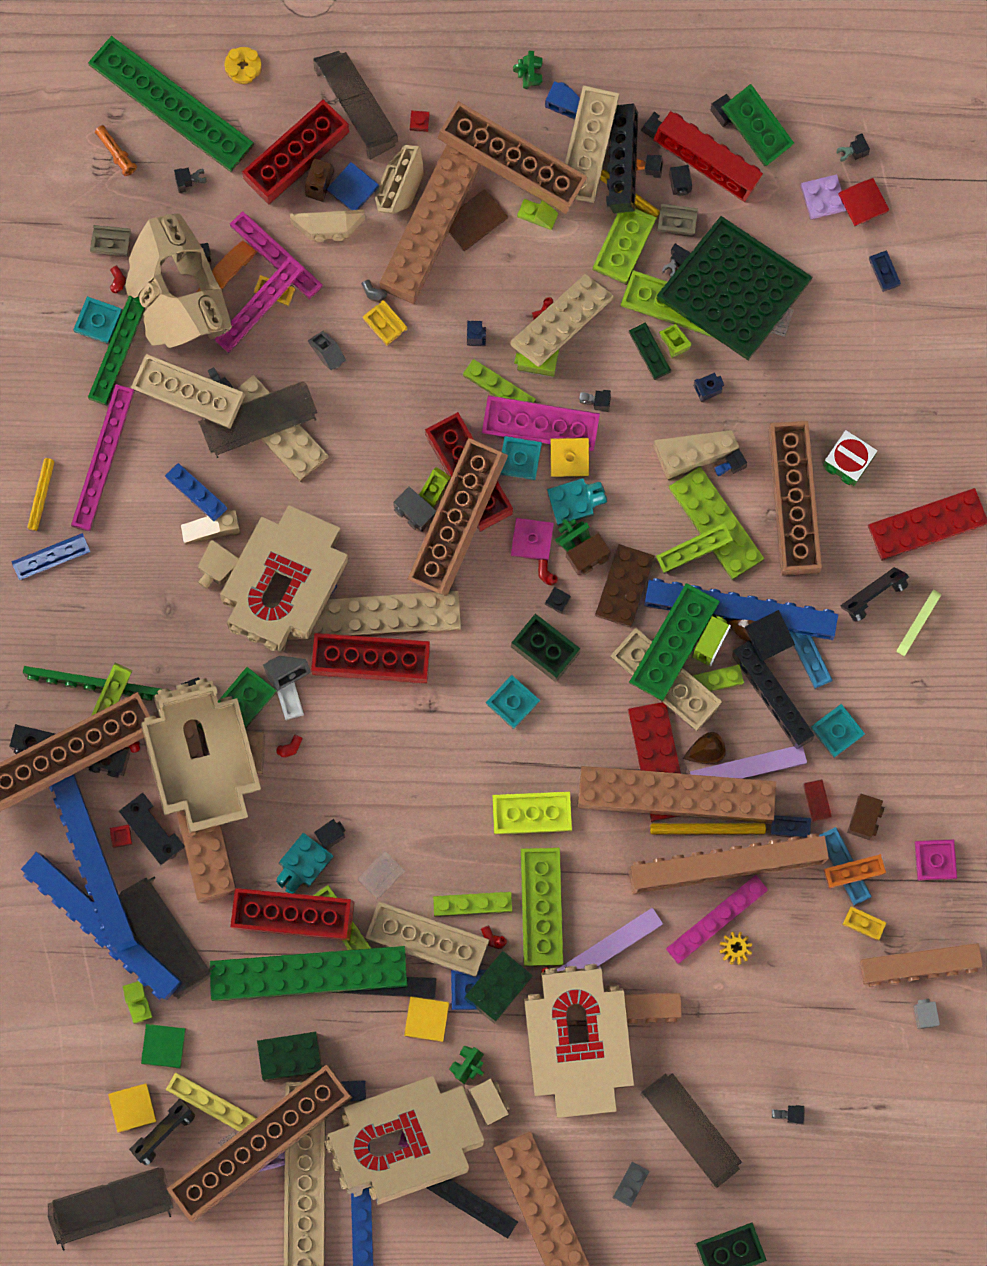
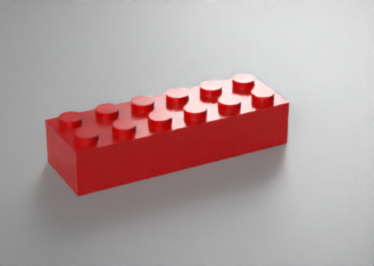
M322 99L242 171L244 181L268 205L271 204L311 168L314 159L320 160L350 133L349 124Z
M671 111L668 113L653 139L654 142L743 202H746L763 175L757 166L745 162L742 156L735 155L726 145L717 143L711 135L699 131L695 124H689L678 113Z
M459 412L425 429L427 440L446 473L452 477L468 438L474 440ZM498 481L477 526L479 532L513 515V507Z
M314 633L311 672L315 676L427 684L430 641Z
M235 888L230 927L234 930L350 941L355 902L344 898Z

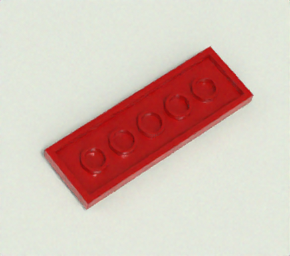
M973 488L870 523L868 528L882 561L987 525V517L976 489Z
M660 702L629 708L628 714L640 771L681 774L667 706ZM650 814L651 822L680 817Z

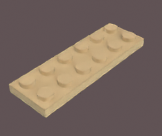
M583 85L565 164L587 176L583 187L575 198L576 200L590 203L595 202L619 93Z
M584 274L512 339L511 346L539 367L611 302L613 295Z
M148 354L145 355L131 386L137 392L229 429L245 397V393Z
M254 375L236 389L245 393L237 414L300 482L329 458L325 451Z
M635 628L610 657L633 676L652 641ZM682 668L663 703L695 731H698L721 706L722 701Z
M381 902L377 904L365 937L368 941L386 947L405 946L406 954L473 977H477L489 944V939Z

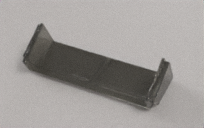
M336 51L313 58L314 70L317 76L323 75L364 141L367 158L371 160L393 148L395 143L398 142V135L348 54Z
M305 381L252 401L242 403L230 429L204 418L198 422L210 453H215L216 457L219 458V454L311 419L316 421L314 414L318 412Z
M155 876L149 880L146 877L121 891L119 896L135 939L183 981L173 993V996L179 999L210 977V971L215 968V965L210 968L206 966L153 887L152 882Z
M665 1073L640 1093L643 1099L646 1098L709 1178L713 1189H717L740 1170L738 1165L742 1161L673 1073L669 1076Z
M157 1167L109 1182L107 1185H100L58 1198L48 1203V1220L57 1245L61 1244L64 1251L65 1243L167 1211L169 1217H171L173 1200L167 1191L169 1186L164 1168Z

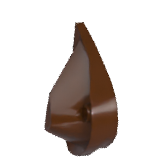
M730 620L726 622L731 625L730 628L742 640L746 642L750 640L745 626L755 621Z
M708 732L697 739L682 759L702 764L718 763L726 755L725 744L718 733Z

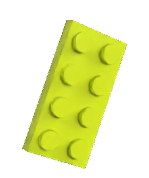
M570 792L492 795L494 835L572 831Z

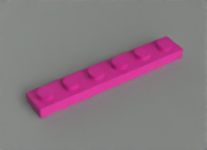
M243 211L230 223V227L277 270L289 257L297 262L304 271L292 284L308 299H311L323 287L310 272Z
M289 257L232 319V328L214 340L230 353L304 269Z
M755 875L668 946L666 951L677 964L681 963L766 893L768 889Z

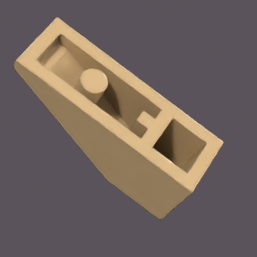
M236 510L224 512L215 522L207 516L181 525L184 544L241 534Z

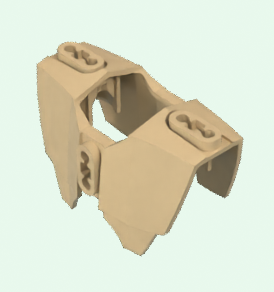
M167 214L149 219L140 232L129 257L130 269L125 287L127 296L139 297L141 305L146 308V311L143 313L146 330L145 336L151 345L165 344L168 348H172L204 334H208L209 339H212L229 331L232 326L221 288L210 269L203 248L181 214ZM169 256H172L180 274L195 276L194 278L197 280L201 291L182 297L173 296L169 293L162 278L160 266Z

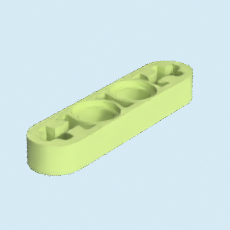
M933 589L896 652L903 656L906 655L942 595L941 593Z

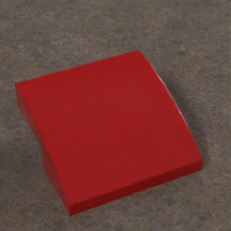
M874 178L865 180L838 193L854 226L868 222L872 218L889 211Z

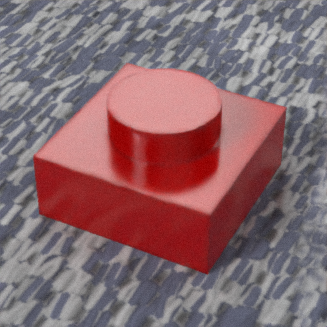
M411 110L410 131L428 132L430 112Z
M129 824L109 828L113 848L133 845Z

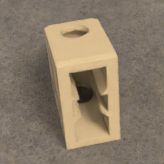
M211 540L198 565L199 571L204 574L198 583L205 589H208L213 581L220 586L229 579L239 558Z

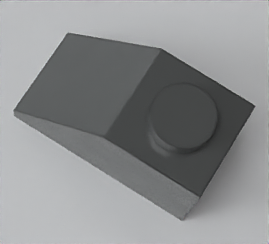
M324 331L308 340L321 361L330 370L340 367L346 361L338 344Z
M278 656L263 664L266 676L277 691L311 673L307 660L303 658Z

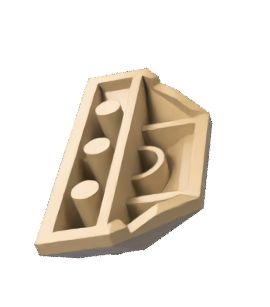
M404 145L401 148L402 151L397 153L388 163L375 194V201L379 212L395 214L411 207L424 175L422 153L419 146Z
M365 209L290 214L291 224L310 240L316 242H323L325 239L341 241L344 238H348L365 220Z

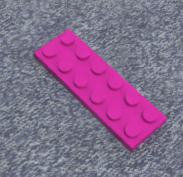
M488 395L482 433L537 441L545 444H551L550 438H589V451H594L600 413Z

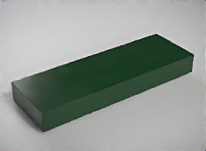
M646 322L629 330V334L653 379L656 380L671 373V369Z

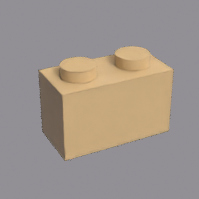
M489 1079L469 1089L487 1126L509 1116L507 1111L510 1110L506 1099L501 1100L498 1094L501 1092V1089L496 1081L492 1082Z

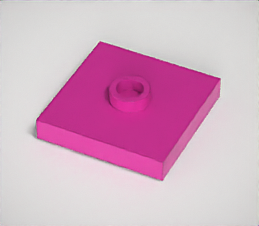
M516 518L511 556L549 560L554 523Z
M954 839L914 842L917 881L957 879Z

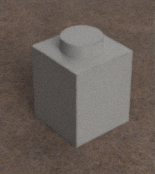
M930 999L918 1000V1004L913 1006L917 1029L939 1026L936 1002H930Z

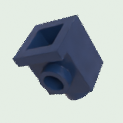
M467 320L468 346H486V327H482V321Z
M715 373L694 380L693 386L702 402L721 394L724 382L721 376L717 377ZM712 382L713 386L709 387L707 383Z

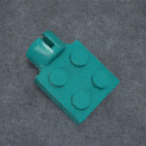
M583 478L547 489L558 526L563 525L561 522L563 519L570 522L573 519L577 521L593 516L594 508L607 502V496L605 495L602 483L586 484Z
M302 833L279 861V865L283 867V870L278 875L276 882L281 888L286 885L287 889L285 891L291 894L295 893L302 884L310 887L334 856L305 833Z

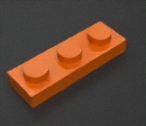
M881 854L825 868L824 873L830 889L884 875L886 870Z

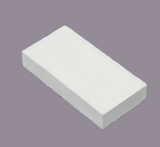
M295 682L277 691L285 720L304 715Z

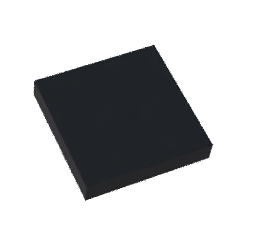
M779 610L745 626L761 661L795 645Z

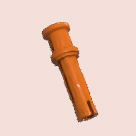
M104 125L99 126L95 130V134L113 156V162L121 168L124 176L133 174L137 169V165L132 163L126 151H122Z

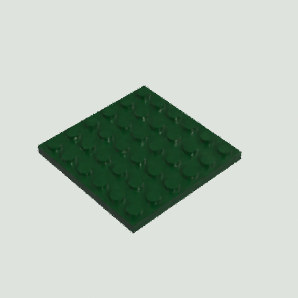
M720 216L657 294L656 299L749 361L813 277Z

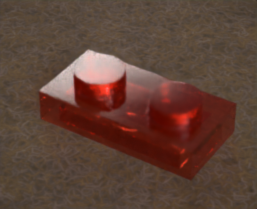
M823 779L804 783L803 787L812 822L831 818L832 815Z

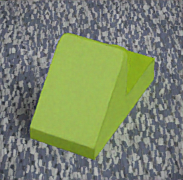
M524 199L517 218L552 230L559 213L542 200L538 204Z
M676 324L659 331L661 339L668 346L671 358L688 351L692 346L691 342Z
M436 466L432 470L419 496L430 506L434 507L444 495L451 477Z
M139 981L123 986L125 1002L128 1004L133 1024L153 1018L144 986Z

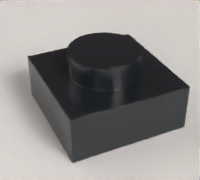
M554 587L545 605L562 614L571 596Z

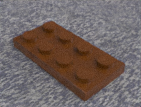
M618 544L595 613L596 617L632 627L655 555Z

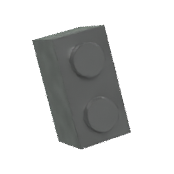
M410 487L393 502L395 513L401 518L404 516L409 520L408 524L414 530L419 529L421 532L433 521L437 512Z
M631 1162L613 1199L631 1207L650 1171Z

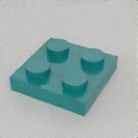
M87 296L73 331L109 344L123 310Z
M504 436L502 452L508 455L500 475L536 480L542 442Z
M511 675L486 701V705L515 729L536 707L540 700Z
M842 704L810 727L834 758L865 735Z

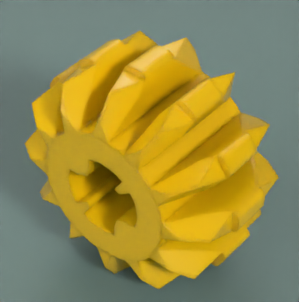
M731 932V939L725 935L723 938L726 942H720L719 945L725 948L721 949L719 953H726L723 957L724 961L728 957L731 958L729 964L732 965L736 959L737 964L741 965V958L746 962L748 957L745 954H752L751 950L746 949L752 947V943H745L749 939L748 936L741 939L742 932H739L737 937H735L734 932ZM738 944V948H741V951L738 950L737 953H734V949H731V946Z

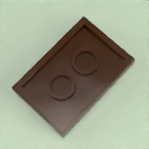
M484 189L460 207L449 229V233L460 247L466 251L508 219V215Z

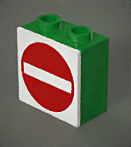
M845 430L825 459L823 466L828 473L841 477L845 484L855 486L875 457L877 450Z

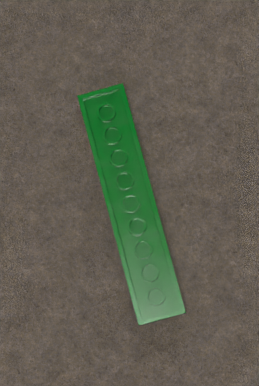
M113 36L104 43L88 62L90 67L228 171L232 172L254 146L253 141Z
M405 946L210 961L212 1001L408 986Z

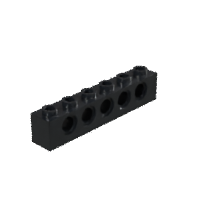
M634 103L617 105L609 138L611 141V146L608 147L610 157L608 172L610 179H607L609 195L606 197V203L613 213L635 211L638 110Z
M750 640L733 650L732 657L740 665L741 670L793 746L799 749L812 741L815 736L766 663L760 660Z
M15 724L9 747L14 750L13 753L18 754L29 748L27 746L29 740L36 739L37 743L55 735V733ZM121 749L108 756L112 758L109 765H103L102 760L88 766V771L100 773V771L108 772V776L118 778L119 775L124 776L130 753L127 750Z

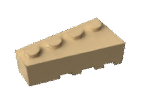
M732 430L654 440L653 445L667 480L693 471L700 466L703 467L731 455L733 451L739 449Z

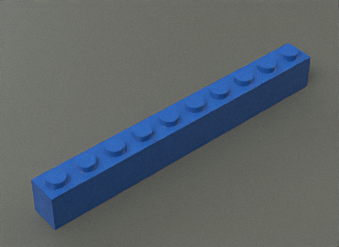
M657 578L649 580L644 606L670 611L684 587L683 584L679 582H672V584L664 583V580ZM691 585L720 601L713 614L715 618L719 616L726 621H757L779 610L789 632L833 640L835 637L838 614L834 613L833 610L823 609V611L815 610V607L804 606L802 608L797 607L795 603L786 602L785 604H780L774 599L758 600L759 598L756 596L742 597L735 592L725 594L721 593L718 589H710L708 591L703 590L700 586Z
M75 774L49 786L51 792H55L56 798H53L57 809H61V822L63 826L67 825L69 831L66 832L69 843L74 844L73 855L76 861H80L81 867H78L82 878L86 877L88 883L85 885L88 895L93 896L92 907L94 912L100 915L101 919L98 920L101 930H105L107 937H104L108 949L112 948L117 953L136 945L137 942Z
M35 852L21 868L25 873L23 875L24 878L30 883L34 881L39 886L37 889L43 895L47 896L48 894L53 898L51 902L59 909L63 907L67 911L66 916L73 922L77 920L81 924L80 928L89 935L91 933L95 936L94 941L102 948L104 946L107 947L104 940L107 934L99 926L98 920L101 918L99 913L94 912L91 904L93 900L44 855ZM137 940L136 945L117 953L112 948H109L110 952L108 954L116 961L120 959L124 963L123 967L132 974L134 972L138 975L137 980L145 987L149 985L153 989L152 994L159 1000L162 998L168 1000L183 983L181 979Z

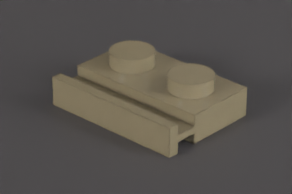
M661 203L657 231L694 236L698 208Z
M93 226L91 253L128 257L130 228Z

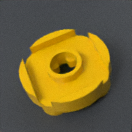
M239 47L231 49L225 58L226 74L235 83L248 84L261 73L260 57L257 51L251 48ZM241 62H245V64H248V66H245L244 69H241V67L238 65Z

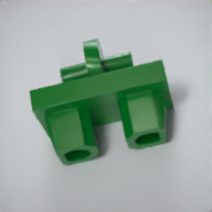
M530 50L523 59H518V64L513 65V72L518 73V78H523L524 89H528L531 85L539 86L542 83V74L534 73V69L542 67L543 58L534 56V51Z
M563 519L561 521L563 526L558 529L562 535L554 539V541L568 552L576 547L572 541L576 536L581 542L591 538L588 531L590 527L587 522L581 521L577 524L575 519L570 522Z
M464 1046L460 1051V1055L465 1058L463 1064L460 1065L455 1061L449 1068L455 1075L454 1077L465 1084L469 1078L474 1080L477 1074L480 1076L484 1075V1072L480 1070L484 1064L480 1061L484 1054L475 1047Z

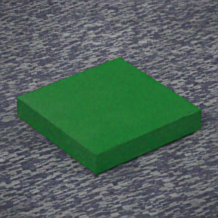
M146 1024L141 1064L181 1068L186 1029Z

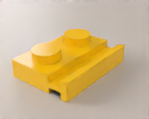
M384 300L362 316L363 320L386 346L408 329Z

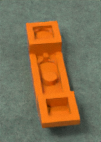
M243 240L230 250L212 270L221 290L243 265L246 266L257 254V251Z

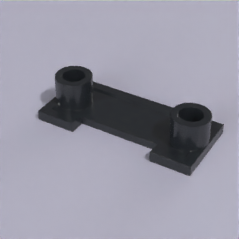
M894 567L840 606L849 613L854 622H858L866 617L865 609L868 607L867 603L890 586L893 587L895 592L906 589L908 587L907 579L910 577L907 573Z
M141 793L119 810V813L158 863L163 865L169 859L175 858L177 853L185 846L175 833L170 837L166 834L148 811L153 807L152 803L144 793ZM134 807H139V810L134 811ZM167 848H171L170 853L166 852Z
M181 1099L168 1110L169 1114L144 1139L141 1137L129 1149L140 1163L149 1165L156 1157V1153L153 1150L180 1123L187 1126L194 1120L195 1113Z

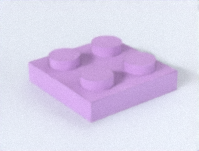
M837 175L801 183L800 186L810 220L846 211L838 195L842 190Z

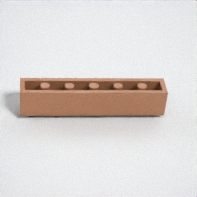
M979 943L860 960L863 984H869V987L880 986L881 982L888 981L889 984L900 983V979L907 978L908 982L918 981L921 976H927V979L939 978V974L946 973L947 976L959 975L958 971L965 970L966 974L976 973L978 969L983 967Z
M681 993L624 995L627 1024H637L638 1020H646V1023H658L657 1019H665L666 1023H674L682 1017ZM572 1004L568 1007L566 1011L567 1026H577L579 1022L587 1023L586 1011L582 1005Z

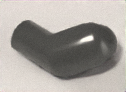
M365 280L361 283L369 299L382 301L387 298V292L383 289L373 288L370 280Z

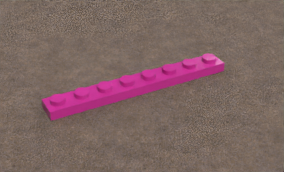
M115 385L71 526L89 532L91 530L135 392L132 388Z

